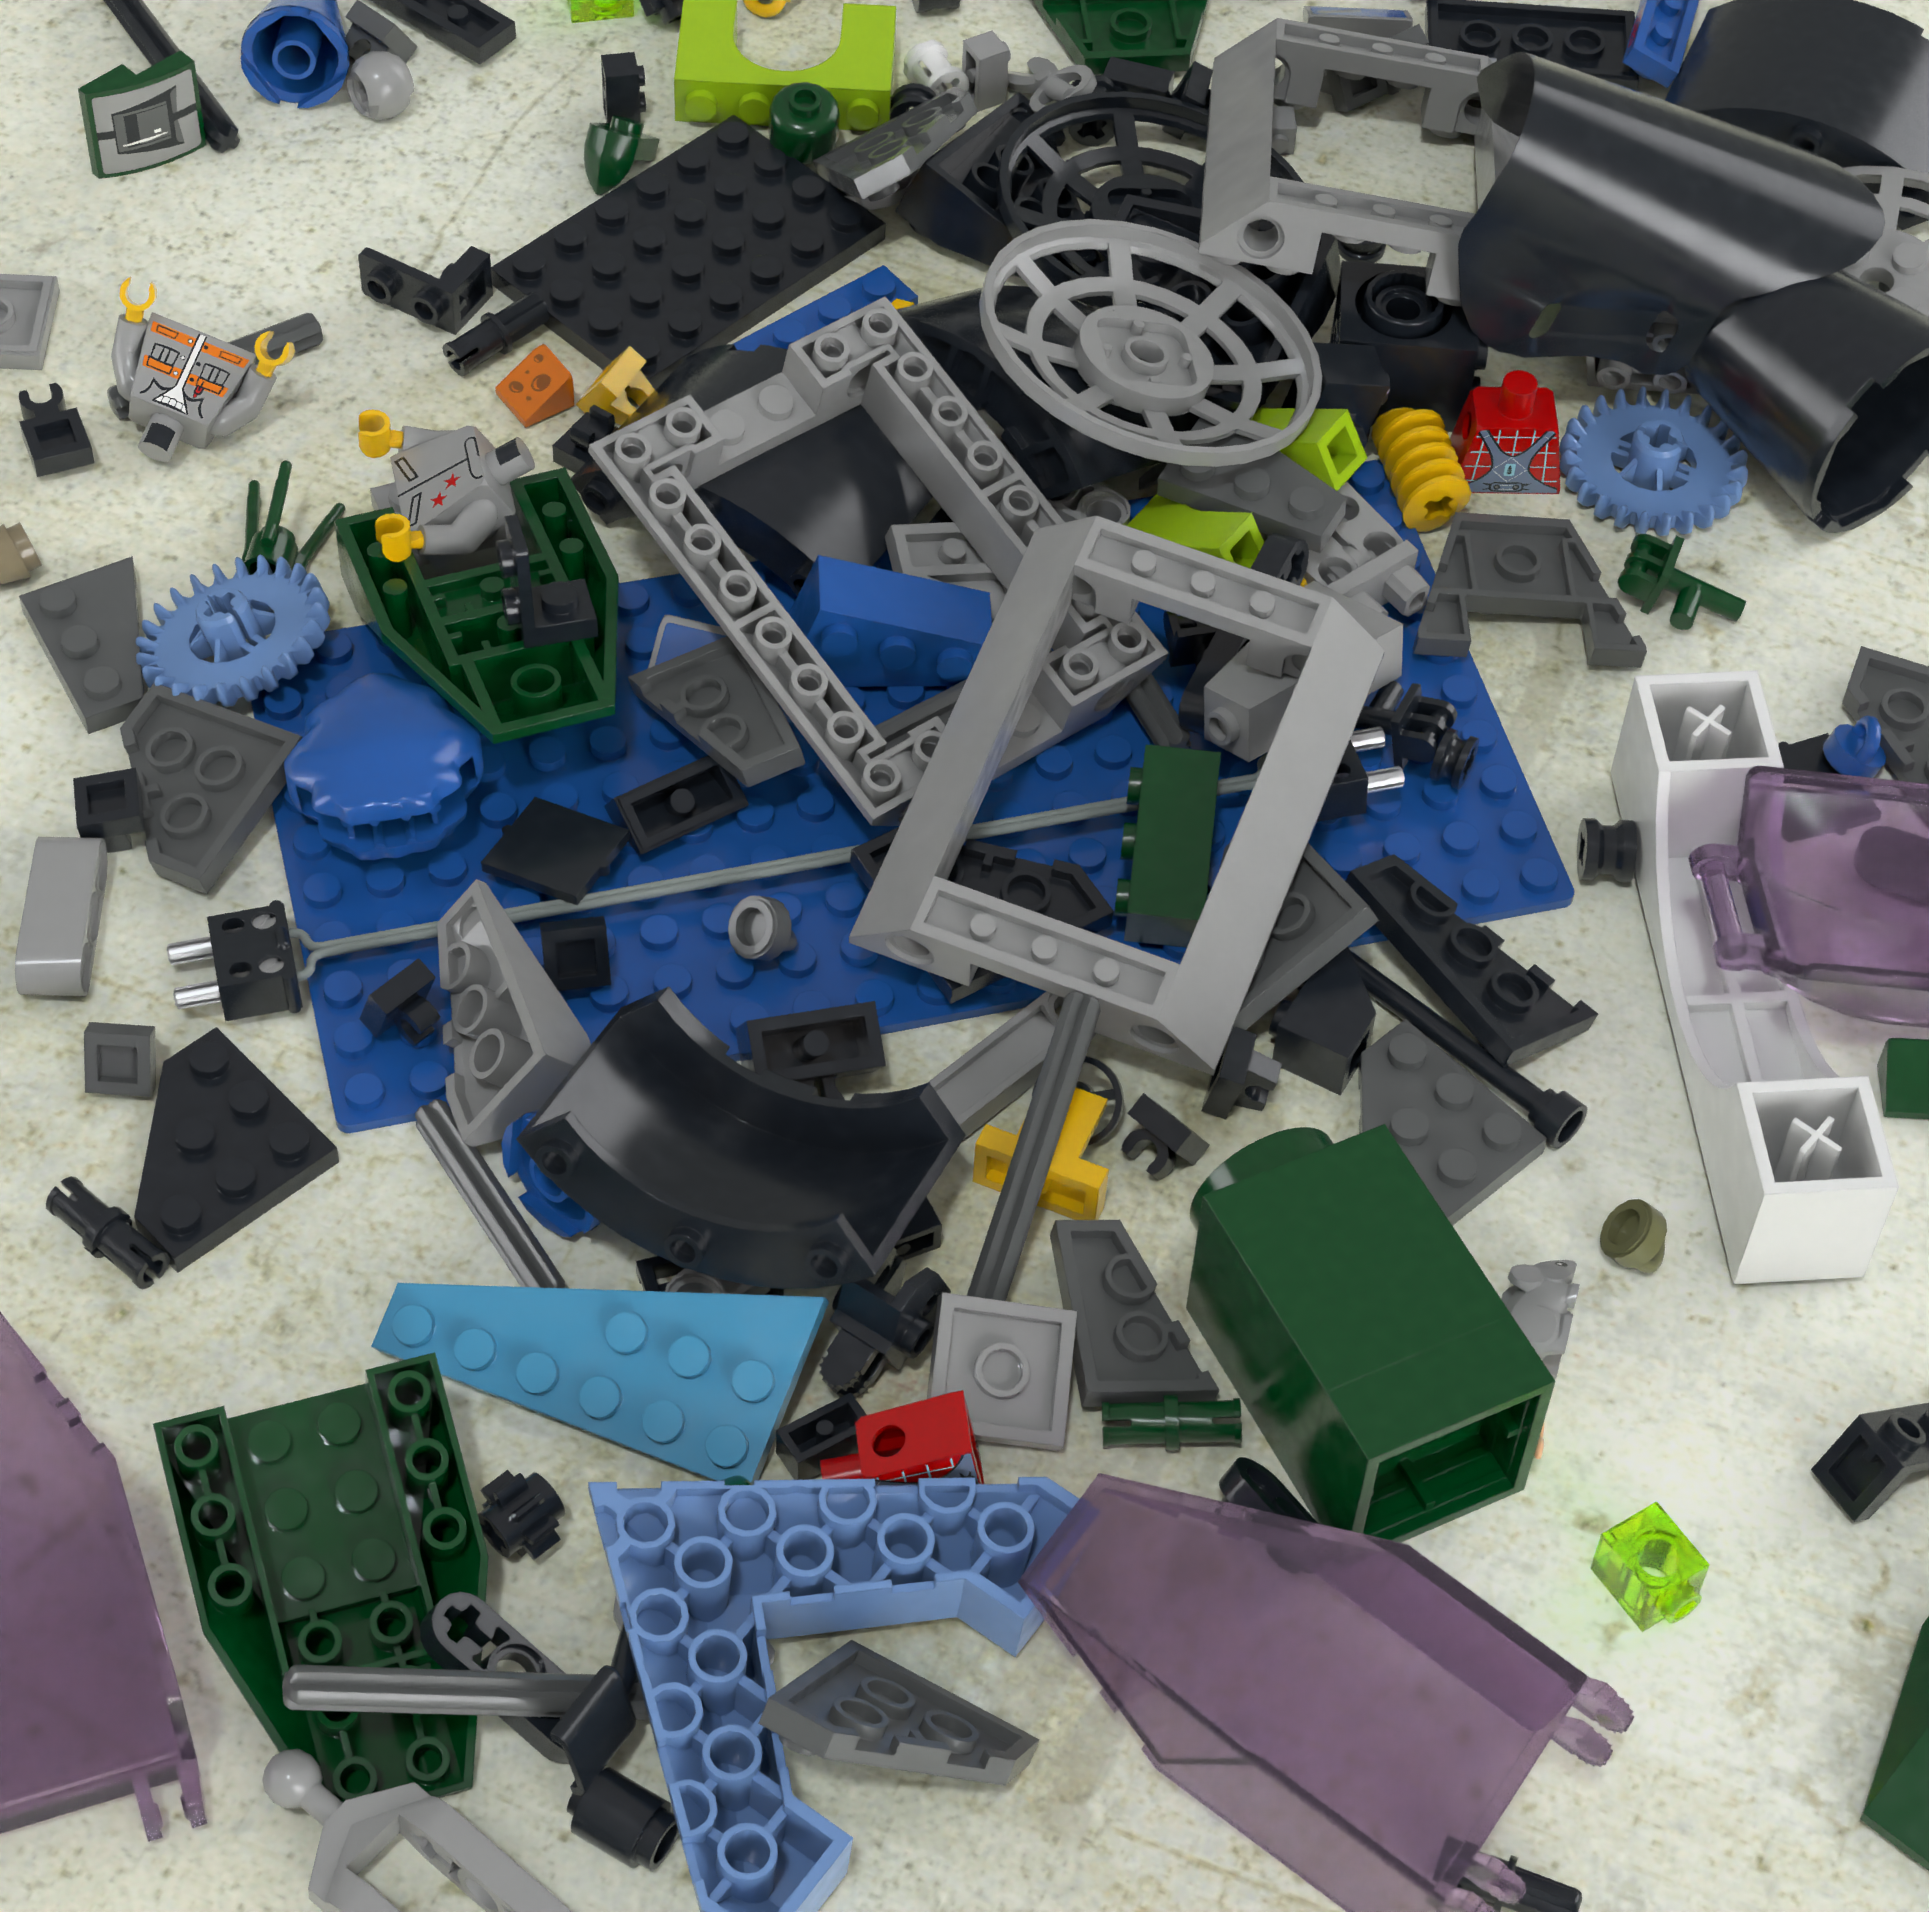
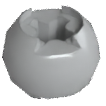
M370 51L356 59L350 69V76L347 78L348 93L355 108L362 115L376 120L391 119L402 113L409 105L410 95L414 92L413 79L406 63L399 56L386 51Z

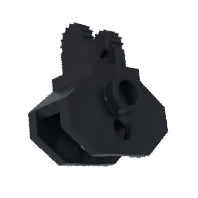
M895 1248L892 1249L876 1276L843 1284L834 1297L832 1309L835 1312L829 1320L839 1332L827 1349L828 1355L822 1357L823 1362L819 1364L821 1367L819 1373L823 1376L822 1380L828 1383L827 1385L840 1398L850 1392L855 1398L858 1396L863 1397L862 1394L865 1391L868 1392L867 1386L874 1383L886 1363L900 1370L907 1358H916L934 1336L939 1295L942 1292L951 1293L950 1288L940 1275L928 1267L905 1281L901 1287L907 1263L896 1253L897 1250Z

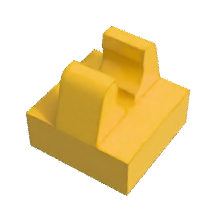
M629 346L604 368L575 405L584 413L589 412L590 407L596 405L613 414L615 423L622 425L637 410L629 403L627 397L632 398L636 404L641 406L655 391L640 370L647 361Z

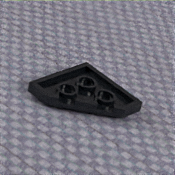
M899 827L851 849L850 864L869 891ZM967 839L966 845L962 846L947 879L956 884L1092 933H1097L1112 924L1113 909L1080 865L1056 859H1054L1053 866L1016 858L1017 850ZM978 967L970 986H966L928 972L950 1004L1006 977Z
M217 1027L163 1062L134 1214L137 1231L158 1249H162L169 1255V1265L177 1273L339 1163L337 1147Z

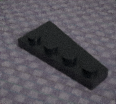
M1395 854L1351 870L1345 882L1369 905L1379 921L1374 925L1503 1068L1588 1031L1598 1016V1013L1582 1000L1575 1006H1572L1554 992L1551 987L1556 980L1536 964L1526 970L1503 952L1500 948L1505 940L1486 925L1480 927L1462 920L1455 914L1457 903Z

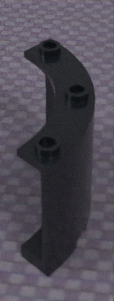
M1733 0L1708 10L1682 63L1679 74L1676 76L1664 100L1808 150L1842 168L1889 166L1929 173V40L1921 36L1924 29L1917 24L1892 12L1854 0ZM1863 183L1873 194H1879L1881 183ZM1903 186L1902 197L1913 198L1929 204L1928 191ZM1899 210L1897 225L1901 230L1926 222L1928 219Z
M1004 285L997 296L995 306L998 322L1025 333L1028 314L1039 297L1030 287ZM982 288L897 309L898 313L975 410L984 409L1004 429L1001 435L1002 439L1006 442L1022 469L1047 500L1162 462L1115 449L1084 435L1051 415L1026 395L1004 371L989 347L980 318L979 301ZM1076 300L1070 301L1086 317L1095 311ZM1052 313L1044 324L1042 338L1047 342L1073 348L1077 334ZM1012 347L1018 358L1033 374L1050 387L1034 366L1030 355ZM1050 362L1058 376L1077 394L1090 388L1076 368ZM1108 404L1100 409L1123 421L1148 428L1143 415L1112 404ZM1187 413L1168 416L1174 431H1191L1193 428Z
M726 344L703 349L690 355L616 431L691 394L701 409L705 411L781 373L788 349L760 345L755 351L737 350L734 344ZM861 404L694 489L736 546L763 563L791 587L797 596L818 555L873 566L887 550L885 535L890 526L910 524L933 498L928 489ZM592 456L571 477L576 490L581 494L584 504L592 512L598 514L606 524L619 519L637 517Z
M668 986L621 1007L516 1138L537 1164L539 1170L550 1178L565 1194L600 1222L647 1251L669 1260L679 1267L691 1269L718 1279L760 1287L812 1289L848 1284L876 1276L966 1134L930 1082L910 1089L888 1093H855L850 1100H839L818 1096L817 1087L791 1080L766 1068L758 1075L728 1057L726 1053L730 1046L708 1030L683 1005Z

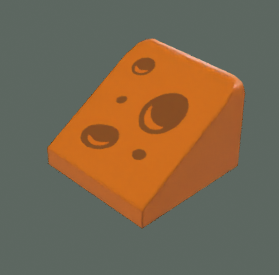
M545 344L535 348L495 387L497 396L525 428L574 406L572 375Z

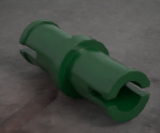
M1176 1394L1164 1395L1163 1402H1102V1421L1131 1422V1426L1103 1427V1447L1124 1444L1165 1443V1450H1179L1180 1443H1241L1242 1423L1214 1424L1212 1422L1214 1418H1240V1398H1233V1400L1178 1401V1395Z

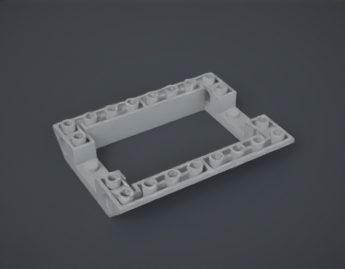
M1276 18L1216 56L1212 67L1198 254L1207 255L1212 260L1221 264L1236 265L1246 262L1266 266L1267 269L1277 274L1294 275L1298 272L1313 273L1322 233L1332 234L1335 239L1350 244H1359L1364 241L1387 244L1395 251L1405 254H1417L1421 251L1430 252L1425 269L1426 295L1434 296L1439 301L1448 305L1462 306L1460 302L1458 243L1464 227L1475 213L1271 177L1273 103L1277 106H1293L1294 110L1301 109L1304 106L1316 108L1325 69L1334 70L1337 75L1351 80H1360L1368 76L1387 80L1390 85L1401 89H1415L1418 86L1425 87L1421 104L1422 128L1430 129L1435 135L1444 138H1458L1461 136V133L1475 135L1479 209L1497 177L1508 163L1520 138L1495 124L1483 108H1475L1467 103L1471 98L1479 96L1477 76L1481 70L1492 64L1489 57ZM1275 58H1277L1283 63L1280 67L1276 69ZM1261 219L1270 221L1275 225L1268 231H1258Z
M885 296L789 344L781 373L705 411L701 409L691 394L590 444L588 452L870 825L900 826L943 733L945 724L937 715L908 731L903 742L885 751L887 746L885 739L694 491L700 485L861 404L1008 591L1035 530L1065 522ZM1071 599V605L1051 647L1054 651L1049 653L992 780L1105 717L1166 660L1167 650L1136 611L1130 623L1126 624L1094 613L1093 606Z
M1097 515L1036 529L850 933L849 943L966 986H970L977 968L981 967L1063 998L1070 992L1090 995L1099 1000L1101 1010L1094 1030L1095 1033L1214 1076L1384 657L1385 649L1331 596ZM1071 599L1093 606L1094 613L1126 624L1130 623L1139 601L1249 639L1246 666L1278 677L1286 673L1299 678L1180 964L947 880L1068 612Z

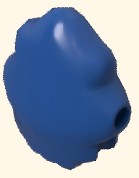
M375 672L353 680L337 695L315 706L305 716V736L284 760L288 792L294 806L305 816L318 823V833L324 842L351 853L359 860L399 858L411 853L425 852L436 848L442 839L465 819L467 812L466 799L477 788L485 768L479 730L474 725L455 715L453 706L432 686L415 684L393 674Z

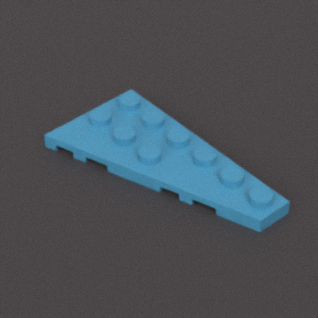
M398 1283L371 1347L401 1360L435 1352L442 1376L710 1480L720 1481L732 1476L741 1475L746 1477L751 1485H754V1480H758L776 1437V1430L780 1427L829 1301L826 1297Z

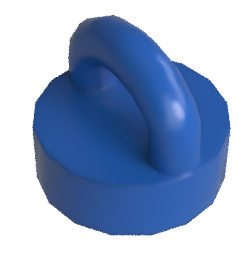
M1867 715L1860 718L1854 726L1840 724L1823 744V751L1830 765L1841 775L1853 781L1869 782L1886 763V755L1880 746L1881 726L1878 719L1873 716Z

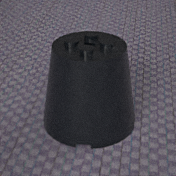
M1844 270L1819 279L1794 283L1774 292L1744 298L1727 305L1717 316L1690 363L1685 365L1686 377L1691 386L1804 515L1823 531L1838 533L1852 530L1886 511L1913 488L1906 479L1929 454V316Z

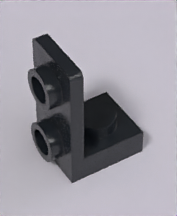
M470 246L455 263H450L443 270L440 279L368 247L364 248L358 255L361 288L366 296L453 335H456L493 296L490 254L473 246Z
M518 515L504 516L506 539L496 541V550L502 578L510 577L511 582L510 588L501 589V601L507 626L518 624L525 649L597 637V617L585 579L566 582L558 581L548 585L532 587L528 548Z
M1929 1403L1859 1414L1812 1467L1811 1471L1854 1522L1869 1519L1910 1473L1929 1470Z

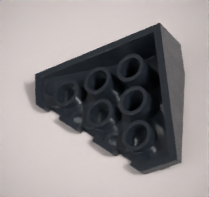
M1018 92L928 158L922 164L895 212L907 220L911 228L919 235L931 239L941 247L991 266L998 252L1013 240L999 211L996 193L998 167L1010 136L1025 119L1034 114L1029 105L1030 100ZM1063 129L1043 139L1060 156L1057 147L1062 146L1066 139ZM1029 152L1020 160L1014 173L1011 199L1014 205L1041 213L1042 194L1051 174ZM1065 187L1058 199V217L1083 220L1087 219L1089 211H1086L1084 214L1078 203V197ZM1075 250L1092 267L1095 268L1101 263L1097 250ZM1059 253L1051 254L1057 261L1078 276L1082 275ZM1017 272L1013 274L1014 276L1021 278ZM1045 274L1054 286L1059 285ZM1081 298V299H1077V301L1082 302V303H1084V304H1087V305H1089V306H1092V307L1095 306V305H1093V304H1091V303H1089V302L1083 300L1082 298Z
M1127 194L1114 221L1154 227L1199 243L1201 209ZM1260 220L1258 231H1268L1275 225L1271 222ZM1326 233L1321 234L1312 274L1298 272L1294 275H1281L1270 271L1263 265L1246 262L1239 263L1240 266L1246 268L1268 285L1294 311L1307 329L1311 339L1324 323L1336 298L1341 269L1337 239L1332 234ZM1131 254L1133 280L1168 289L1190 299L1198 305L1217 288L1205 279L1176 266L1145 256ZM1142 301L1146 308L1163 313L1179 322L1185 319L1163 307ZM1236 301L1221 316L1220 320L1243 341L1256 363L1288 359L1283 346L1252 311L1239 301ZM1205 332L1199 337L1211 353L1214 365H1234L1226 351L1209 334ZM1280 381L1262 383L1261 400L1255 414ZM1210 385L1204 399L1218 406L1237 409L1241 402L1242 386Z

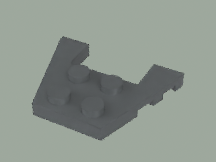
M1455 512L1413 645L1414 654L1467 657L1471 644L1467 612H1479L1485 615L1511 614L1537 616L1540 618L1580 619L1589 665L1641 668L1647 649L1641 636H1632L1625 625L1624 620L1627 613L1617 598H1609L1599 582L1601 571L1570 519Z

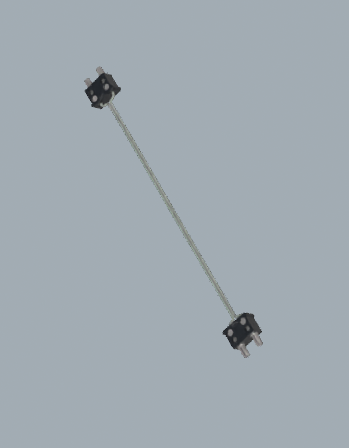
M1380 726L1353 731L1317 822L1364 814L1367 809L1368 793L1404 786L1405 776L1401 767L1396 766L1365 772L1356 753L1385 746V733ZM1267 754L1259 758L1257 762L1258 771L1256 773L1218 780L1217 796L1252 790ZM1127 797L972 824L965 841L967 839L976 840L1136 811L1139 805L1126 804ZM859 845L586 894L578 905L556 899L506 908L504 911L512 923L849 863L851 849ZM274 900L269 906L207 917L209 937L170 943L167 945V956L171 965L214 958L217 980L174 989V1001L179 1010L221 1002L225 1022L289 1010L290 1013H298L303 1007L298 981L305 980L313 974L317 960L329 956L438 937V921L324 942H314L304 930L288 928L284 903ZM290 938H299L304 947L313 951L306 960L305 969L296 972Z

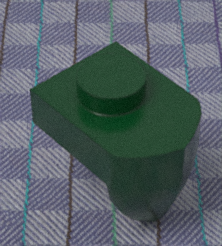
M616 115L612 116L611 123H590L584 144V164L589 183L595 194L603 195L620 184L629 173L635 160L655 159L660 139L643 134V123Z

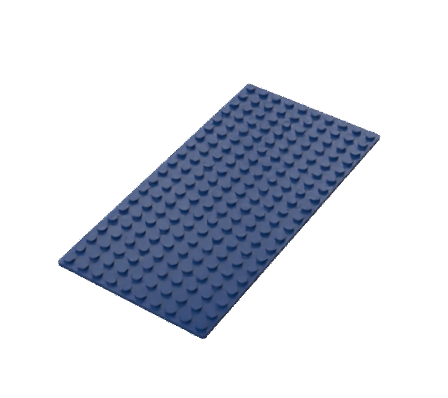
M1381 460L1365 461L1347 482L1394 528L1403 541L1408 540L1419 550L1415 570L1429 584L1430 594L1436 574L1416 528L1409 529L1406 527ZM1154 496L1127 500L1130 505V521ZM888 549L872 567L893 571ZM760 561L749 562L789 614L797 598L791 587ZM679 573L619 583L615 715L493 744L479 731L485 765L483 776L477 788L466 799L467 812L465 819L445 836L436 848L425 852L411 853L399 858L359 860L351 853L324 842L318 833V823L305 816L294 806L286 783L271 805L296 928L307 932L312 941L324 942L439 921L476 879L488 885L503 909L558 899L483 872L481 867V861L503 836L502 828L505 825H512L534 797L614 824L604 807L613 798L707 756L703 750L633 693L628 680L629 676L648 669L658 629L664 615H673L720 626L683 576ZM1139 601L1135 609L1136 613L1168 652L1166 660L1151 674L1179 716L1181 698L1196 670V665L1170 667L1168 661L1170 650L1163 623V615L1166 610ZM1390 602L1382 605L1388 612V617L1403 624L1402 676L1394 681L1402 686L1404 694L1394 711L1399 707L1411 684H1421L1422 696L1444 700L1455 707L1457 719L1450 728L1458 730V736L1463 740H1467L1470 736L1479 738L1478 751L1469 775L1459 790L1451 787V781L1446 777H1442L1439 781L1430 779L1433 760L1430 762L1408 760L1402 770L1405 776L1403 787L1368 793L1367 809L1364 814L1316 822L1308 843L1344 881L1351 870L1395 854L1457 903L1455 914L1466 923L1480 924L1568 907L1571 905L1574 897L1573 885L1470 651H1468L1467 657L1414 654L1413 645L1426 605L1409 617L1402 615ZM366 624L324 631L326 637L322 645L312 649L315 654L312 660L307 664H297L296 668L299 673L292 679H279V688L272 692H268L265 689L260 690L258 698L251 701L254 719L304 737L305 716L315 706L337 695L353 680L369 673H388L415 684L431 685L387 646L371 627ZM871 686L845 688L872 724L876 726L952 686ZM1378 690L1367 696L1364 706L1370 705ZM1124 698L1105 717L992 780L972 824L1127 797L1130 767L1143 768L1145 745L1155 744ZM780 706L801 747L806 764L751 787H746L737 779L749 803L747 807L641 856H638L629 842H627L611 862L610 874L600 876L587 894L861 845L899 826L870 825ZM453 707L455 715L469 722L458 710H456ZM1189 731V739L1191 741L1189 749L1221 752L1218 780L1254 774L1258 771L1257 762L1261 756L1248 762L1206 740L1204 735ZM1385 734V746L1382 748L1356 752L1365 772L1394 767L1391 735ZM1252 790L1216 797L1206 901L1219 872L1224 849L1234 836ZM1138 810L976 839V841L1017 850L1016 858L1053 866L1054 859L1080 865L1113 911H1115L1118 878L1131 879L1133 861L1120 860L1124 822L1137 823ZM850 862L513 923L544 969L539 923L604 916L607 930L611 985L559 991L587 1033L591 1045L621 1007L668 986L683 1005L708 1030L730 1046L726 1055L736 1062L740 1061L735 1028L748 1020L875 1001L880 1033L882 1035L1022 1009L1046 992L1005 977L950 1004L927 971L849 943L850 933L870 892ZM748 896L770 897L782 902L789 912L792 923L791 930L797 938L795 949L783 951L778 957L769 961L747 959L737 954L730 943L728 935L729 919L735 906ZM1113 915L1111 926L1095 933L1178 964L1181 963L1187 949L1186 947L1124 941L1127 917ZM1373 925L1348 945V947L1388 941V939ZM438 937L329 956L317 960L315 971L307 978L337 1128L344 1133H355L417 1121L415 1112L420 1106L428 1105L435 1099H440L448 1104L445 1078L455 1073L454 1050L452 1047L443 1044L442 1025L452 1020L451 995L449 991L440 987ZM299 939L304 967H306V960L313 951L304 947ZM419 958L436 977L426 998L440 1015V1019L432 1025L435 1029L434 1032L416 1046H412L401 1035L395 1024L376 1038L359 1019L369 995Z

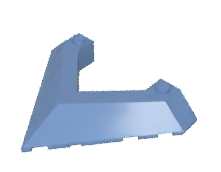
M1018 1477L1017 1484H976L975 1478H919L918 1485H875V1479L754 1480V1485H725L724 1481H661V1488L617 1489V1482H588L589 1495L700 1912H817L848 1871L853 1837L792 1794L789 1769L786 1767L783 1744L779 1740V1735L758 1724L768 1698L776 1693L766 1639L957 1617L1016 1657L1056 1606L1101 1528L1105 1515L1048 1477Z

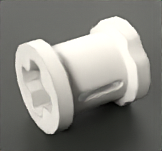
M929 40L916 44L904 58L903 72L912 83L930 87L936 95L949 90L945 83H950L952 88L957 87L968 91L970 85L967 75L961 68L952 66L947 60L948 52L939 41ZM920 61H923L927 68H922L920 66Z

